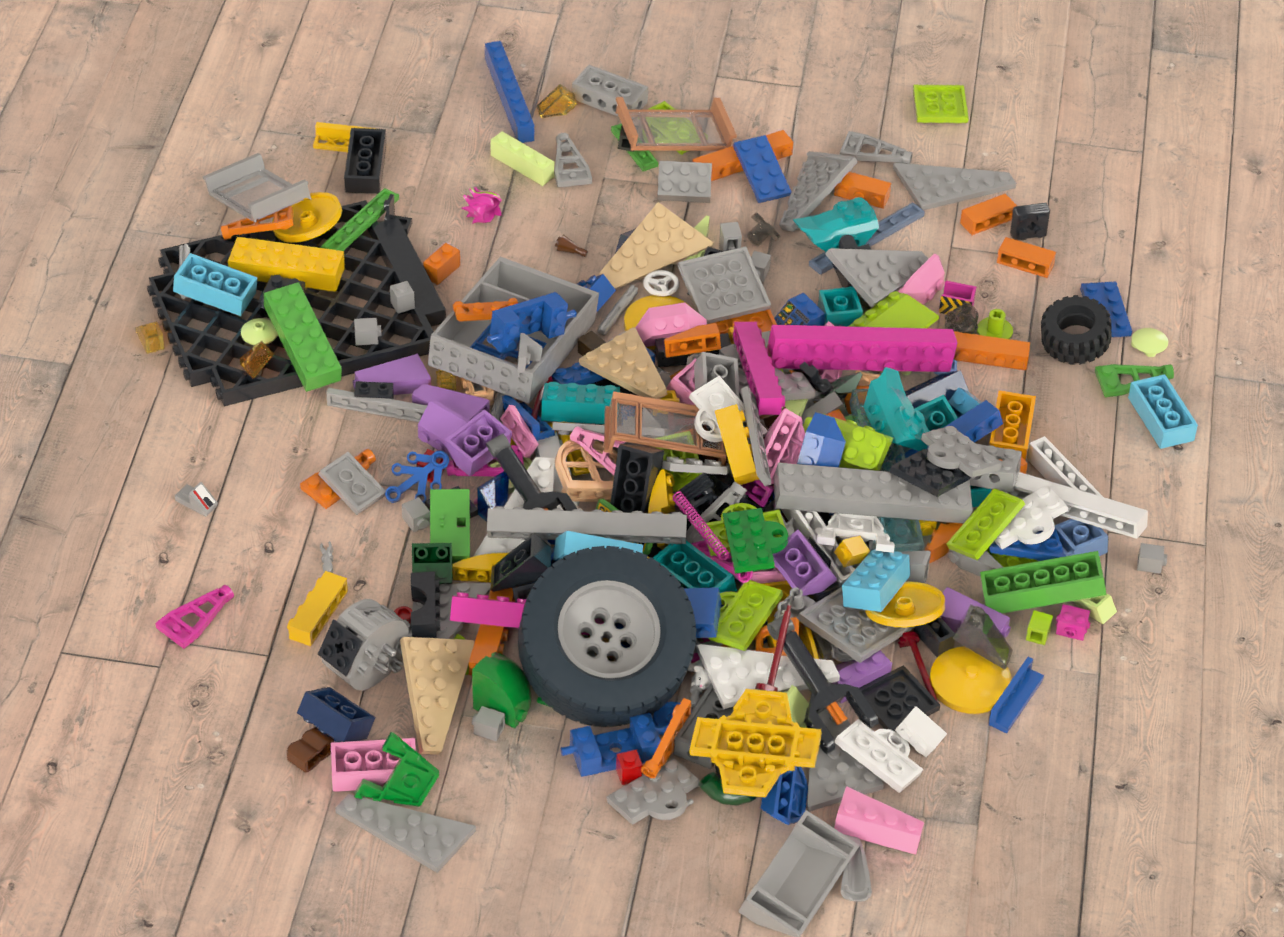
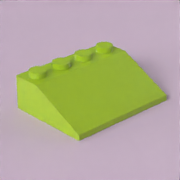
M894 291L885 299L879 301L872 309L866 311L863 316L856 319L848 327L928 328L939 319V315L908 294Z

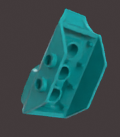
M861 197L840 201L834 205L832 210L818 215L793 219L813 244L825 252L831 248L839 249L838 243L844 235H852L857 246L865 245L879 229L874 209Z
M888 367L884 368L882 374L877 379L871 380L863 406L871 427L875 429V432L893 437L891 443L918 451L927 449L928 445L921 438L922 433L930 431L925 425L923 414L914 410L906 396L899 371Z

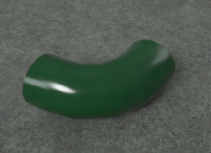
M715 772L709 773L698 783L702 791L711 799L724 805L738 806L756 799V796L724 793L722 780Z

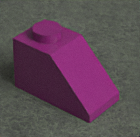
M761 480L742 485L747 490L745 494L762 507L767 505L774 492L773 485L764 486Z

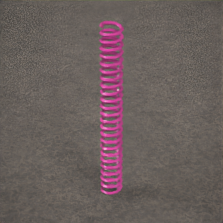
M676 492L673 496V501L687 515V519H689L691 524L709 544L720 560L729 558L730 553L718 540L682 492Z

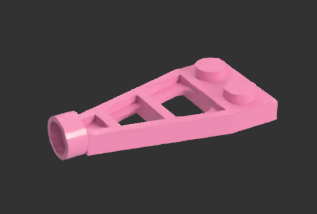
M578 426L575 427L571 433L570 440L581 445L614 475L616 464L609 458V453L603 451V454L593 448L595 439L604 442V434L584 430ZM615 440L613 447L619 448V444L625 442Z

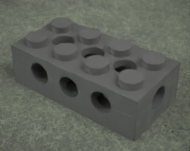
M712 683L697 703L674 741L675 755L710 770L715 764L711 763V757L692 756L689 751L697 717L719 719L723 715L726 717L730 716L734 711L733 707L722 708Z

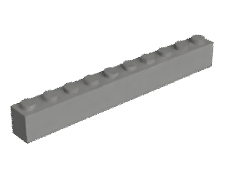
M500 506L493 507V509L488 508V538L527 539L535 533L541 539L556 540L565 531H572L626 542L686 544L687 515H683L680 512H673L671 514L652 512L647 514L641 511L623 513L620 510L612 512L592 510V512H585L581 509L564 511L560 508L553 510H544L542 508L524 510L522 507L505 509Z

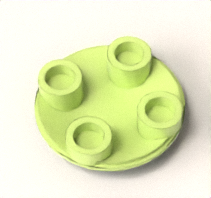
M1142 328L1133 333L1131 345L1144 352L1146 356L1155 357L1157 353L1163 352L1167 348L1168 339L1164 333L1157 329Z

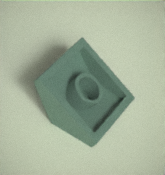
M858 372L839 377L831 383L833 390L826 396L832 392H835L837 396L855 392L862 373ZM823 393L819 395L821 398L826 397Z

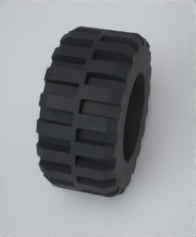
M1066 296L1062 300L1054 301L1053 305L1050 304L1046 308L1041 320V341L1045 351L1050 353V356L1054 359L1058 358L1059 362H1068L1071 365H1074V363L1081 365L1087 361L1090 363L1096 357H1101L1103 352L1108 350L1111 343V318L1109 311L1106 310L1103 304H1099V301L1091 300L1088 296ZM1076 325L1090 329L1082 334H1069L1063 331L1067 327Z

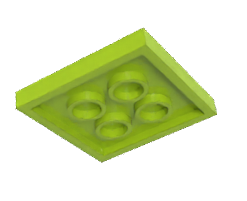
M913 85L917 123H968L969 117L964 85Z

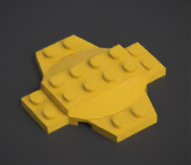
M745 689L733 707L734 711L730 716L726 717L723 715L719 719L697 717L689 750L690 755L711 757V763H715L720 769L724 793L766 798L781 774L788 770L795 771V766L815 768L822 736L821 729L801 728L797 722L794 723L792 721L787 693Z

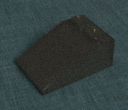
M970 604L958 623L952 639L1005 670L1013 652L1012 648L990 616L982 608Z

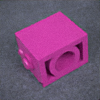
M1063 604L1061 613L1056 618V634L1083 641L1085 633H1087L1091 624L1088 621L1090 610Z

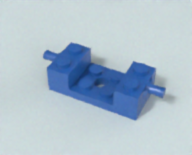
M557 292L492 311L490 336H487V341L501 354L517 349L518 337H520L521 333L528 335L541 331L548 339L564 334L566 321L576 317L577 313L575 309L567 311L568 303Z
M647 713L630 717V728L594 735L591 726L571 729L570 746L561 747L562 756L573 754L581 777L616 770V754L637 750L640 760L644 764L652 759L661 741L659 735L665 733L668 725L657 727L653 722L651 714ZM619 748L621 751L613 752L611 749Z

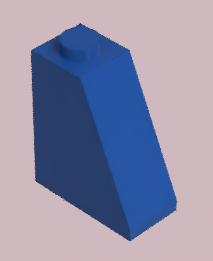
M684 588L695 616L696 638L717 637L722 602L719 588Z

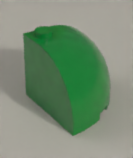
M493 652L491 657L485 656L472 669L473 709L479 712L483 706L504 713L505 724L516 728L520 722L522 723L525 720L531 706L530 684L524 671L512 659L498 652Z

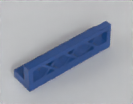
M502 396L504 412L509 405H514L537 441L555 436V430H552L545 421H541L539 415L537 420L531 416L533 410L525 402L518 403L511 396Z
M1026 658L991 709L990 726L1008 733L1042 683L1044 675L1032 670L1033 658Z

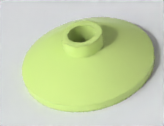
M264 318L250 320L241 329L243 340L251 345H266L273 342L278 336L271 320Z

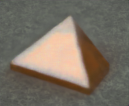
M260 341L239 358L240 365L253 379L274 354L263 341Z

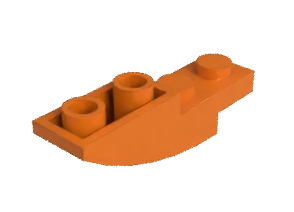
M940 523L938 529H934L931 536L932 541L931 543L928 542L925 547V551L931 552L930 563L940 559L949 552L947 542L963 523Z

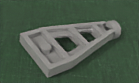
M848 131L840 150V155L853 156L857 161L911 164L913 152L906 151L903 148L866 134ZM863 144H869L876 148L873 153H863L860 151ZM881 149L892 152V154H879Z
M567 133L558 134L556 136L557 153L555 163L557 187L592 184L589 166L569 138V135ZM571 151L573 156L562 157V152ZM576 163L579 168L564 170L563 164Z
M733 482L731 487L717 498L700 517L706 523L711 519L720 521L721 517L716 514L719 507L725 502L729 506L739 503L747 490ZM691 524L686 532V541L690 544L704 541L705 539Z

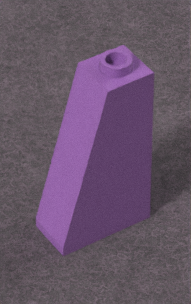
M418 354L356 371L355 380H353L354 389L356 381L393 383L394 395L412 394L422 384L431 385V377Z
M422 384L413 391L411 396L412 403L428 405L429 401L434 399L468 420L474 418L484 409L489 413L488 399L432 385Z
M949 587L943 592L945 596V610L940 617L954 633L999 643L1003 637L1006 638L1011 629L1009 627V617Z

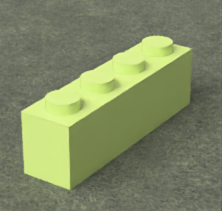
M503 131L491 139L492 157L542 186L554 178L553 160Z

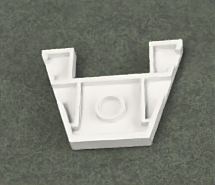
M835 513L832 516L828 525L822 529V533L817 535L816 544L834 546L835 536H839L842 539L861 536L865 542L870 540L876 541V551L894 553L895 544L890 542V536L884 533V527L877 516Z

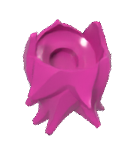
M474 187L475 191L472 188L469 189L473 197L463 195L469 206L462 207L461 209L469 212L466 217H474L472 224L478 222L487 223L492 221L495 215L502 216L499 207L502 200L497 193L493 191H479L477 187Z

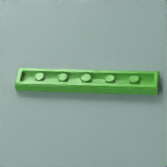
M384 188L320 248L344 251L386 212L383 209L384 202L388 200L390 194H394V204L399 200V194Z

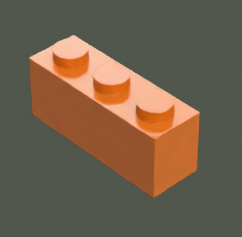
M848 172L842 181L835 186L834 196L849 200L861 197L869 205L884 209L890 197L891 183Z
M1005 193L963 209L960 224L971 235H975L1011 221L1013 207L1017 205Z
M1005 237L998 251L997 263L1048 278L1055 263L1056 252Z

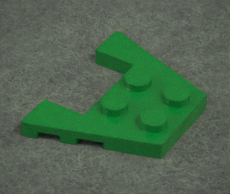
M390 732L382 746V751L399 757L400 760L383 787L362 779L355 791L354 797L357 799L369 797L373 798V801L385 799L392 800L396 804L421 806L439 777V770L395 733Z

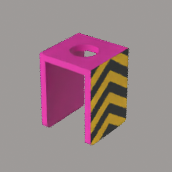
M945 281L944 293L940 299L939 313L970 319L977 287Z

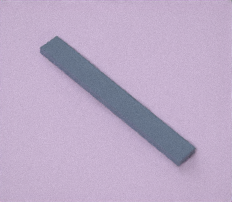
M912 202L879 221V229L866 244H869L870 247L924 217L925 211ZM826 252L809 261V266L820 275L834 268L832 261L826 256Z

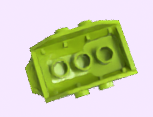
M806 417L803 424L805 433L813 417ZM835 418L846 441L839 468L880 471L893 437L875 432V429L870 426H858L852 420L847 419V421Z

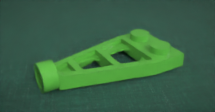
M1112 364L1095 367V374L1105 398L1129 393L1131 383L1121 384L1118 374H1130L1134 381L1140 380L1138 373L1150 374L1151 377L1165 374L1168 379L1174 378V369L1171 364L1163 366Z

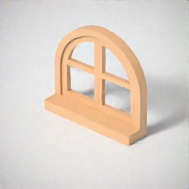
M572 440L565 442L559 448L555 457V468L563 486L561 492L567 493L574 502H598L599 499H605L607 502H610L613 481H602L597 471V468L605 467L599 462H594L592 456L581 445ZM595 441L593 448L603 454L604 444ZM579 449L585 459V462H566V456L570 452ZM612 449V453H609V458L616 464L618 453ZM567 467L588 468L593 481L572 480Z

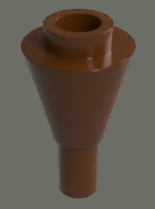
M565 235L558 237L555 247H557V251L576 253L583 257L587 256V250L578 247L577 244Z

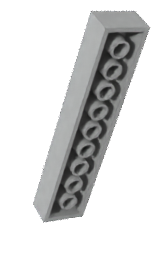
M778 463L773 476L775 508L963 524L973 511L970 480L936 497L886 471Z

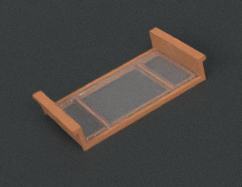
M616 97L617 109L615 114H618L631 145V151H719L731 147L733 138L737 137L721 98H713L711 110H628L623 97Z
M613 391L610 406H605L604 452L612 453L614 442L618 440L718 457V461L722 462L721 465L726 466L727 456L723 441L710 442L703 439L697 433L694 421L699 409L696 405ZM703 425V426H702V428H703L704 430H706V431H711V427H710V426H708V425Z

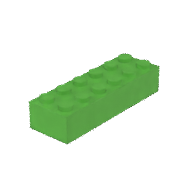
M299 282L264 293V307L305 391L308 392L341 381L342 368Z
M1098 551L980 572L985 605L1001 614L1107 595Z

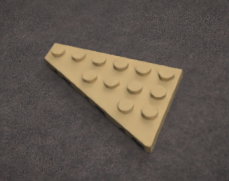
M658 202L597 276L604 274L615 289L621 288L632 281L646 277L647 274L653 271L662 270L666 266L683 261L689 256H694L698 252L707 249L708 246L712 247L714 242Z
M634 327L579 358L581 366L639 396L661 399L667 395V389Z
M403 637L400 640L419 754L438 755L443 749L474 646V640Z

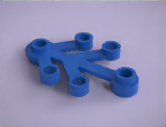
M413 451L409 452L407 460L410 464L418 462L429 463L423 468L403 466L400 463L393 464L391 470L395 476L402 474L413 476L398 487H388L385 491L387 500L391 503L398 502L401 499V494L419 481L418 492L415 498L424 496L422 502L425 504L427 500L425 495L428 474L433 470L434 480L431 482L430 488L433 489V486L438 484L440 485L439 489H442V469L449 465V456L444 451H436L432 455L417 454ZM415 455L416 459L411 461L409 459L410 456ZM442 458V463L439 464L436 462L437 459ZM396 467L401 468L400 472H395L394 469ZM396 493L397 497L391 498L390 495Z

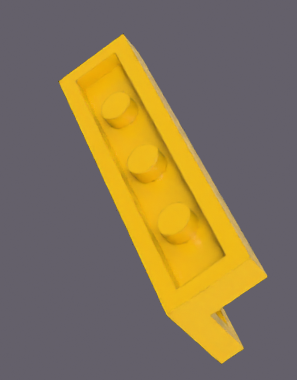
M316 122V137L313 148L348 152L351 128L368 127ZM319 140H324V141H327V142H326V143H319ZM342 142V143H345V144H343V145H337L336 143Z

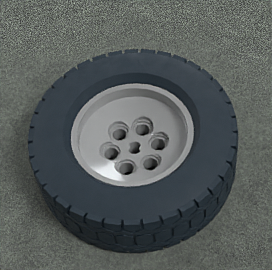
M597 546L591 549H581L577 553L573 552L564 556L563 559L561 558L553 563L538 578L530 590L523 608L518 629V650L525 676L536 694L550 708L553 707V710L562 716L565 715L566 718L575 722L580 721L581 724L589 726L593 724L595 727L622 726V724H630V717L647 713L652 715L662 708L676 693L693 658L696 644V623L691 602L688 600L689 597L684 588H681L679 581L674 575L671 576L672 573L663 565L660 566V563L653 558H647V555L638 551L635 553L632 549L623 547L619 549L616 546H606V548L604 546ZM600 618L604 621V624L599 625L594 619ZM620 623L624 628L617 629L614 624ZM581 633H588L590 638H583ZM602 638L609 639V642H603ZM627 642L630 644V647L624 648L620 643ZM593 651L597 656L590 657L587 652ZM614 656L617 661L610 662L607 657Z

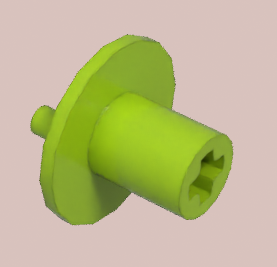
M993 309L990 311L989 317L982 319L978 323L977 333L983 336L1011 339L1013 327L1010 322L1005 320L1006 314L1003 310Z

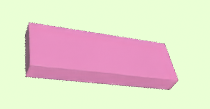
M509 405L500 420L504 426L512 431V439L525 458H530L539 443L516 407Z

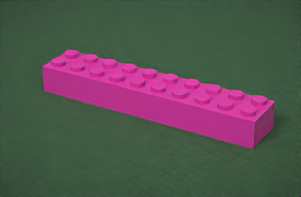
M772 325L767 348L768 357H771L772 366L777 369H800V365L805 361L809 366L812 364L816 369L883 371L884 368L888 367L897 371L950 372L957 340L953 329Z

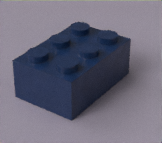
M331 687L305 691L297 714L302 716L305 722L314 724L319 728L320 732L333 737L335 742H353L367 739L376 718Z

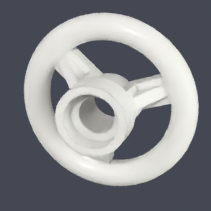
M656 270L646 275L643 285L652 295L669 296L678 290L679 279L672 272ZM659 275L666 276L663 279H653V277ZM673 280L674 286L668 290V283Z

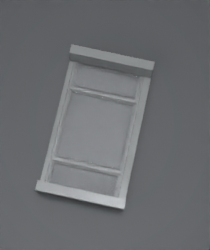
M259 153L203 176L210 196L254 223L257 222L256 219L259 220L304 200V198L311 199L307 180L304 179L292 185L265 169L262 156Z

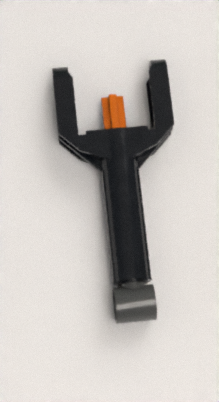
M504 434L486 443L491 455L496 458L524 500L522 507L524 510H532L533 508L553 510L558 505L564 511L577 509L567 493L540 491L511 448Z
M783 616L767 624L768 632L774 640H778ZM790 619L783 650L811 692L804 723L807 728L821 729L822 736L819 746L824 753L828 754L835 750L834 738L818 715L819 713L827 709L837 725L842 724L847 720V717L838 705V702L845 697L860 721L869 728L879 723L878 717L858 687L828 682L796 631H794V624Z

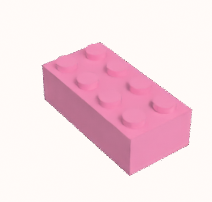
M415 738L402 739L416 751ZM386 740L331 743L333 792L356 790L362 779L383 787L400 758L382 751V746Z

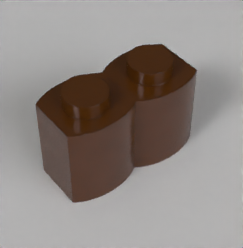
M317 727L307 730L303 734L302 739L292 742L288 746L287 760L307 773L331 754V743H334V739L320 732Z

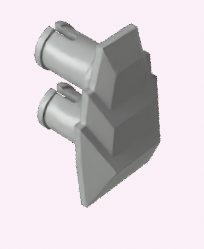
M797 587L792 588L790 595L778 604V611L774 615V620L783 616L787 605L791 606L790 618H798L799 613L812 606L815 601L807 596H803L801 589L799 591Z

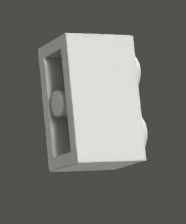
M915 707L895 729L902 739L910 743L925 758L947 735L944 730L918 707Z

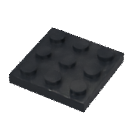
M923 449L892 465L890 468L891 474L936 497L971 478L959 468L946 469L931 463L927 458L928 449Z
M904 665L859 688L877 715L879 724L884 729L895 731L915 707H918L927 716L940 710V704Z

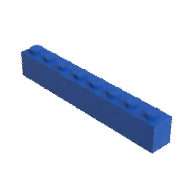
M501 41L485 43V61L515 138L522 143L534 141L535 125Z

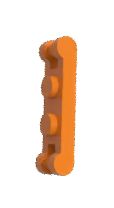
M510 298L508 301L467 304L456 301L452 307L458 321L492 320V311L517 304L518 300Z

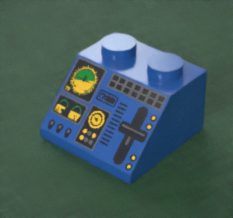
M803 292L789 299L774 319L777 325L824 326L825 313Z

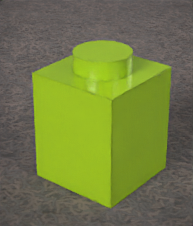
M1034 610L1028 625L1026 641L1045 645L1051 629L1053 615Z

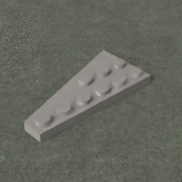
M348 794L336 807V813L436 873L444 867L476 832L475 825L363 797L362 799H357L351 794Z

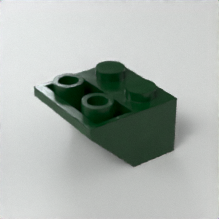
M412 543V573L435 571V580L439 579L440 584H453L452 543Z

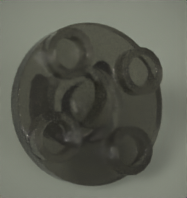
M757 212L751 216L756 222V225L747 234V238L752 244L760 246L768 236L775 242L781 237Z
M964 303L945 315V329L976 334L979 318L978 311L969 303Z

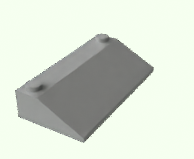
M806 810L738 912L758 925L793 937H800L860 845Z

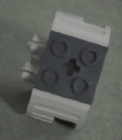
M364 599L348 607L339 616L337 621L335 619L332 620L317 655L321 657L323 664L354 689L366 690L374 687L386 678L391 670L398 673L402 669L401 666L404 663L401 661L402 650L400 640L403 637H412V634L409 633L408 627L403 621L373 599Z

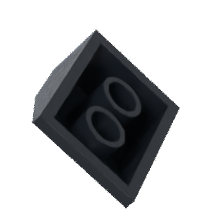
M532 534L492 566L490 590L495 592L537 581L551 567V547L538 535Z

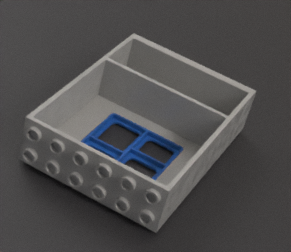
M500 256L462 299L461 302L463 304L508 301L510 298H516L518 303L557 292L568 303L567 311L576 310V317L566 321L565 331L562 335L548 339L541 331L528 334L527 336L542 346L541 361H530V364L525 367V372L517 371L518 365L504 361L508 356L518 359L519 351L512 350L501 354L497 349L482 344L490 334L491 320L458 321L453 310L431 335L428 365L530 403L548 381V378L552 376L578 344V338L585 335L595 323L599 293Z

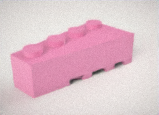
M846 786L834 829L842 834L857 837L861 840L916 854L924 822Z

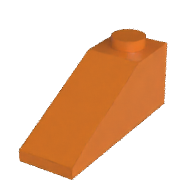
M717 324L699 325L664 339L666 358L721 349L720 332Z

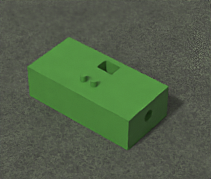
M430 489V543H452V565L460 560L470 558L469 489Z

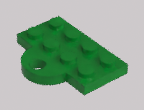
M762 508L722 513L735 574L775 568L773 554L782 551L787 546V529L778 522L765 521Z

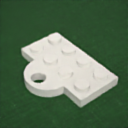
M720 376L690 393L689 398L699 409L694 421L695 429L707 441H723L715 410L737 404L739 411L743 410L746 419L744 403ZM747 419L743 422L744 427H748ZM761 424L762 434L765 437L768 431ZM703 425H708V426H710V427H711V431H706V430H704V429L702 428V426H703Z
M1046 484L1023 498L1025 503L1023 508L994 541L1001 549L1018 540L1025 544H1038L1045 541L1054 532L1055 525L1053 519L1068 511L1067 504Z
M858 719L839 734L834 743L899 793L919 777L923 771L920 766L908 758L910 746L895 731L879 729L874 732Z

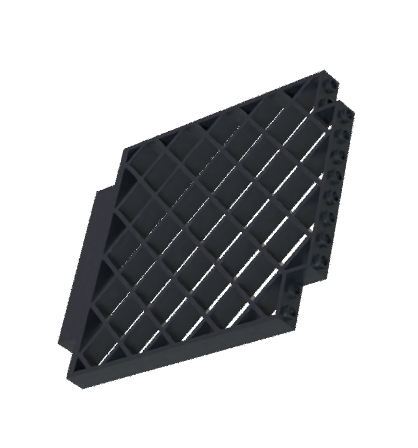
M367 200L341 206L342 214L337 223H347L368 204ZM399 218L381 222L376 220L368 228L372 238L360 235L344 250V269L353 272L349 279L341 277L337 288L339 293L334 299L317 294L320 289L306 288L305 296L310 306L324 311L321 318H317L325 336L339 341L332 350L342 368L341 377L418 354L419 357L428 355L431 335L434 332L432 326L440 325L446 319V309ZM333 226L316 238L294 243L278 239L274 231L271 230L233 235L231 239L224 240L223 236L219 235L185 244H188V247H190L191 254L202 258L212 253L226 255L221 262L211 261L228 267V259L237 237L320 248V242L323 239L328 240L340 228ZM180 245L160 249L161 257H158L160 268H164V274L150 277L147 291L149 296H153L152 302L154 308H158V318L163 320L164 332L168 331V341L170 344H173V352L175 356H178L179 367L184 369L185 381L189 380L191 387L211 382L212 387H216L217 399L222 401L224 407L303 387L291 360L273 355L278 347L284 348L279 336L273 342L264 345L261 350L244 345L245 341L241 336L243 325L257 318L266 317L270 319L266 309L260 307L259 299L253 298L245 311L252 314L248 320L231 316V312L222 309L216 311L202 306L203 302L195 299L188 302L174 297L177 294L173 292L174 275L176 272H173L170 264L175 263L179 265ZM350 248L366 252L367 255L364 259L347 255V252ZM379 256L382 257L386 267L375 263ZM365 276L382 281L378 288L360 283ZM257 281L256 290L263 292L267 282ZM405 281L409 283L414 291L415 309L401 313L395 312L393 317L375 312L379 305L395 310L390 299V286ZM350 296L368 301L363 308L346 303ZM167 310L180 315L174 322H171ZM408 314H411L416 325L404 321ZM336 315L353 321L349 328L331 322ZM377 318V325H381V330H383L381 336H378V344L356 345L354 319ZM192 319L208 323L203 331L187 327ZM220 328L237 333L232 341L215 336ZM394 334L412 340L410 343L403 345L389 342ZM180 340L193 345L187 352H184ZM350 345L368 350L366 354L359 356L345 353ZM205 348L222 353L216 362L200 357ZM234 358L251 363L246 371L228 366ZM263 367L280 373L277 377L269 379L258 376ZM221 379L234 383V387L225 390Z

